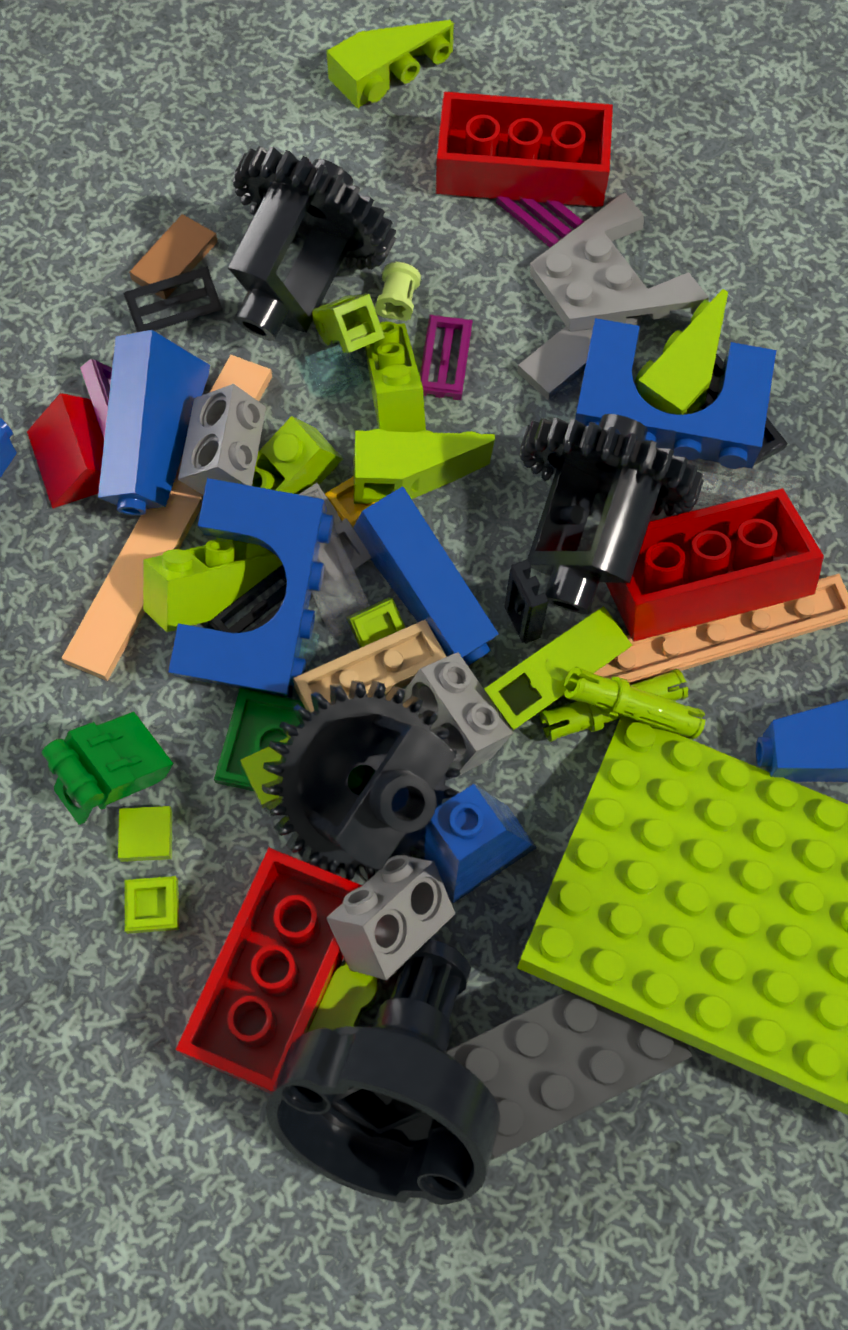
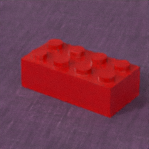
M444 91L436 162V194L493 199L508 197L511 200L519 201L523 198L534 199L536 202L546 203V200L559 201L562 204L603 207L610 173L613 104Z
M781 488L649 522L630 583H606L632 641L635 642L814 595L824 555L785 490Z
M268 847L175 1050L186 1058L271 1094L291 1044L309 1031L329 982L344 958L326 917L343 903L348 893L363 885Z

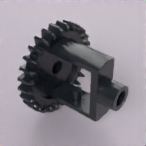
M258 146L256 151L250 148L247 153H244L235 170L233 186L235 187L236 195L241 197L242 205L250 204V214L255 216L228 269L247 291L234 320L249 333L268 341H274L283 324L298 331L307 332L313 321V309L320 307L344 257L346 258L345 265L348 269L356 264L359 270H363L366 267L374 269L382 265L388 257L396 241L394 237L396 230L391 228L392 221L383 217L385 214L383 209L372 206L374 200L371 197L358 194L360 188L353 185L352 177L340 166L324 159H315L311 163L305 156L299 161L290 151L285 150L282 155L274 147H270L269 151H267L263 147ZM297 238H301L305 243L285 283H283L276 274V271L290 244L294 243Z
M605 414L601 416L599 426L594 422H590L589 426H585L576 419H570V422L567 423L559 418H554L553 422L543 418L540 420V423L532 421L531 426L528 425L520 448V459L523 461L524 466L531 468L533 474L542 472L541 478L543 481H548L554 475L527 558L533 569L550 576L545 594L549 600L548 603L553 606L575 613L589 614L599 582L630 583L652 513L654 516H658L664 510L667 516H672L674 513L677 515L691 511L698 501L704 479H702L703 474L697 472L698 467L687 464L688 459L685 457L673 456L674 450L656 448L657 442L652 440L645 441L648 429L645 425L634 419L616 414ZM596 493H601L605 496V507L591 550L577 551Z
M351 681L348 696L341 685H330L331 702H328L320 693L314 692L311 694L314 708L312 713L302 706L296 705L293 710L300 724L296 727L281 722L279 725L289 738L287 743L270 741L269 747L281 755L280 761L264 762L263 764L265 770L278 775L277 780L262 785V791L266 794L279 796L277 800L265 807L267 813L271 816L285 815L273 827L275 832L280 836L293 833L286 846L293 853L299 852L306 847L301 859L302 861L315 865L322 858L320 868L333 874L340 864V874L348 880L354 878L358 865L361 875L369 880L375 875V869L382 870L388 859L397 855L412 857L410 848L413 846L425 853L424 835L426 834V825L432 819L435 809L442 805L443 799L452 798L459 794V791L445 786L446 780L460 775L459 769L450 767L457 757L456 748L448 746L443 741L449 736L450 732L447 728L441 726L430 729L438 719V714L432 710H426L419 714L423 705V700L419 697L411 696L403 703L405 690L393 686L385 696V684L377 681L372 682L368 693H366L362 681ZM363 765L365 769L363 782L358 787L350 789L348 777L355 767Z

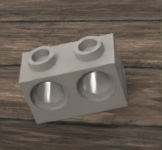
M235 384L194 398L178 480L204 495L207 478L252 486L266 406Z
M459 652L420 668L405 689L403 703L411 696L419 697L423 700L419 714L426 710H432L438 714V719L430 729L441 726L447 728L450 732L449 736L443 741L448 746L456 748L457 757L450 767L459 769L460 775L491 759L514 733Z
M397 855L388 859L382 870H379L363 886L348 893L343 903L326 919L349 970L387 980L455 915V911L434 861Z

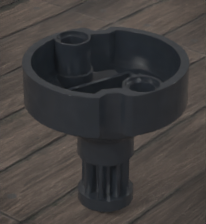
M429 939L396 970L398 977L391 997L379 1007L373 1027L344 1026L333 1030L319 1028L303 1034L291 1044L266 1106L268 1123L275 1136L286 1149L304 1164L323 1176L350 1189L389 1201L406 1203L409 1198H423L432 1203L444 1205L465 1200L480 1190L485 1182L499 1130L500 1112L493 1095L483 1082L469 1069L446 1053L452 1035V1025L449 1020L457 996L466 989L470 977L471 967L466 957L446 943Z

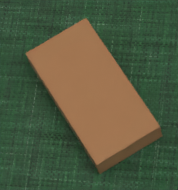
M182 214L129 272L131 280L141 286H145L192 271L218 242L216 233ZM177 287L156 293V295L167 299Z

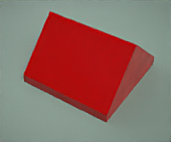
M60 393L27 431L52 508L98 494L104 437L91 399Z

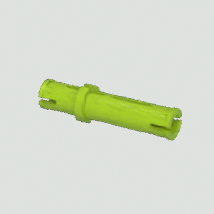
M579 667L573 668L565 679L564 688L567 690L564 692L566 698L600 708L604 715L614 718L618 717V715L626 716L692 740L696 739L704 729L705 719H702V717L705 716L703 710L630 686L626 679L615 676L611 679L604 678Z
M674 669L669 673L630 685L636 689L673 701L683 700L688 697V687L686 686L682 688L675 686L668 689V687L686 682L679 669ZM579 701L540 712L541 724L547 723V725H551L542 728L549 742L588 728L591 732L601 730L604 727V723L622 717L621 715H618L616 718L604 715L600 708Z

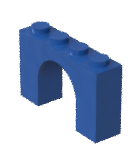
M595 318L575 416L577 421L585 426H589L590 422H594L599 426L602 415L616 414L625 416L647 427L648 432L645 441L652 440L657 442L656 448L674 450V456L685 457L688 460L703 459L719 462L722 466L731 469L753 467L762 448L777 350L731 342L721 369L717 399L710 406L696 413L685 415L670 414L648 404L638 393L633 382L632 368L640 326Z
M207 478L198 521L199 529L206 536L255 544L271 551L283 563L287 579L286 594L275 616L263 626L252 631L229 633L178 623L168 673L176 677L291 697L294 687L293 678L305 673L306 659L299 658L302 638L310 640L314 627L315 611L308 609L311 591L319 592L323 580L325 564L317 562L320 544H329L334 516L326 514L327 507L324 499Z

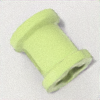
M389 263L382 272L384 287L382 294L377 298L375 310L378 315L384 318L403 321L410 320L414 309L412 297L414 290L420 285L421 275L415 267L407 263Z

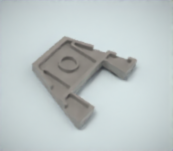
M626 193L616 197L530 263L531 277L569 331L591 329L594 326L595 318L626 323V317L649 314L654 320L668 318L670 311L690 308L691 314H694L695 310L704 300L709 301L707 294L689 272L651 288H647L612 243L614 240L643 229L644 215Z

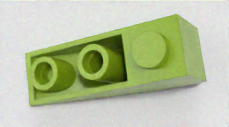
M451 20L360 31L326 51L328 79L357 109L368 102H378L390 90L389 69L402 83L406 84L413 81L420 71V64L412 56L426 55L437 65L443 63L449 57L450 53L453 52L454 23Z
M722 289L711 302L704 300L695 310L690 321L691 324L683 332L680 330L675 331L666 342L663 354L655 362L649 360L640 369L635 378L637 391L654 408L670 414L685 415L698 412L705 404L728 292Z
M380 322L385 338L365 346L378 429L395 432L426 430L423 386L405 323Z
M291 416L259 450L252 486L299 495L314 484L318 483L319 485L343 458L315 427Z
M383 429L355 430L353 457L354 503L371 504L372 502H377L402 486L410 498L414 499L490 464L495 434H479L472 431L433 433L428 430L416 432H395Z
M214 539L208 541L206 545L186 550H168L161 556L143 560V610L166 632L177 630L178 623L193 626L210 621L283 563L275 554L264 547L234 540Z
M603 606L522 661L484 690L512 731H514L564 695V692L567 690L564 688L565 679L573 668L579 667L595 673L633 645Z

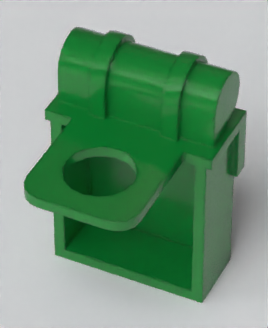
M135 712L99 725L91 722L70 730L65 740L60 738L50 742L41 753L48 762L50 771L58 776L54 785L55 793L78 825L86 822L93 807L98 806L100 810H103L108 804L157 784L167 776L174 764ZM71 800H75L80 808L75 806Z

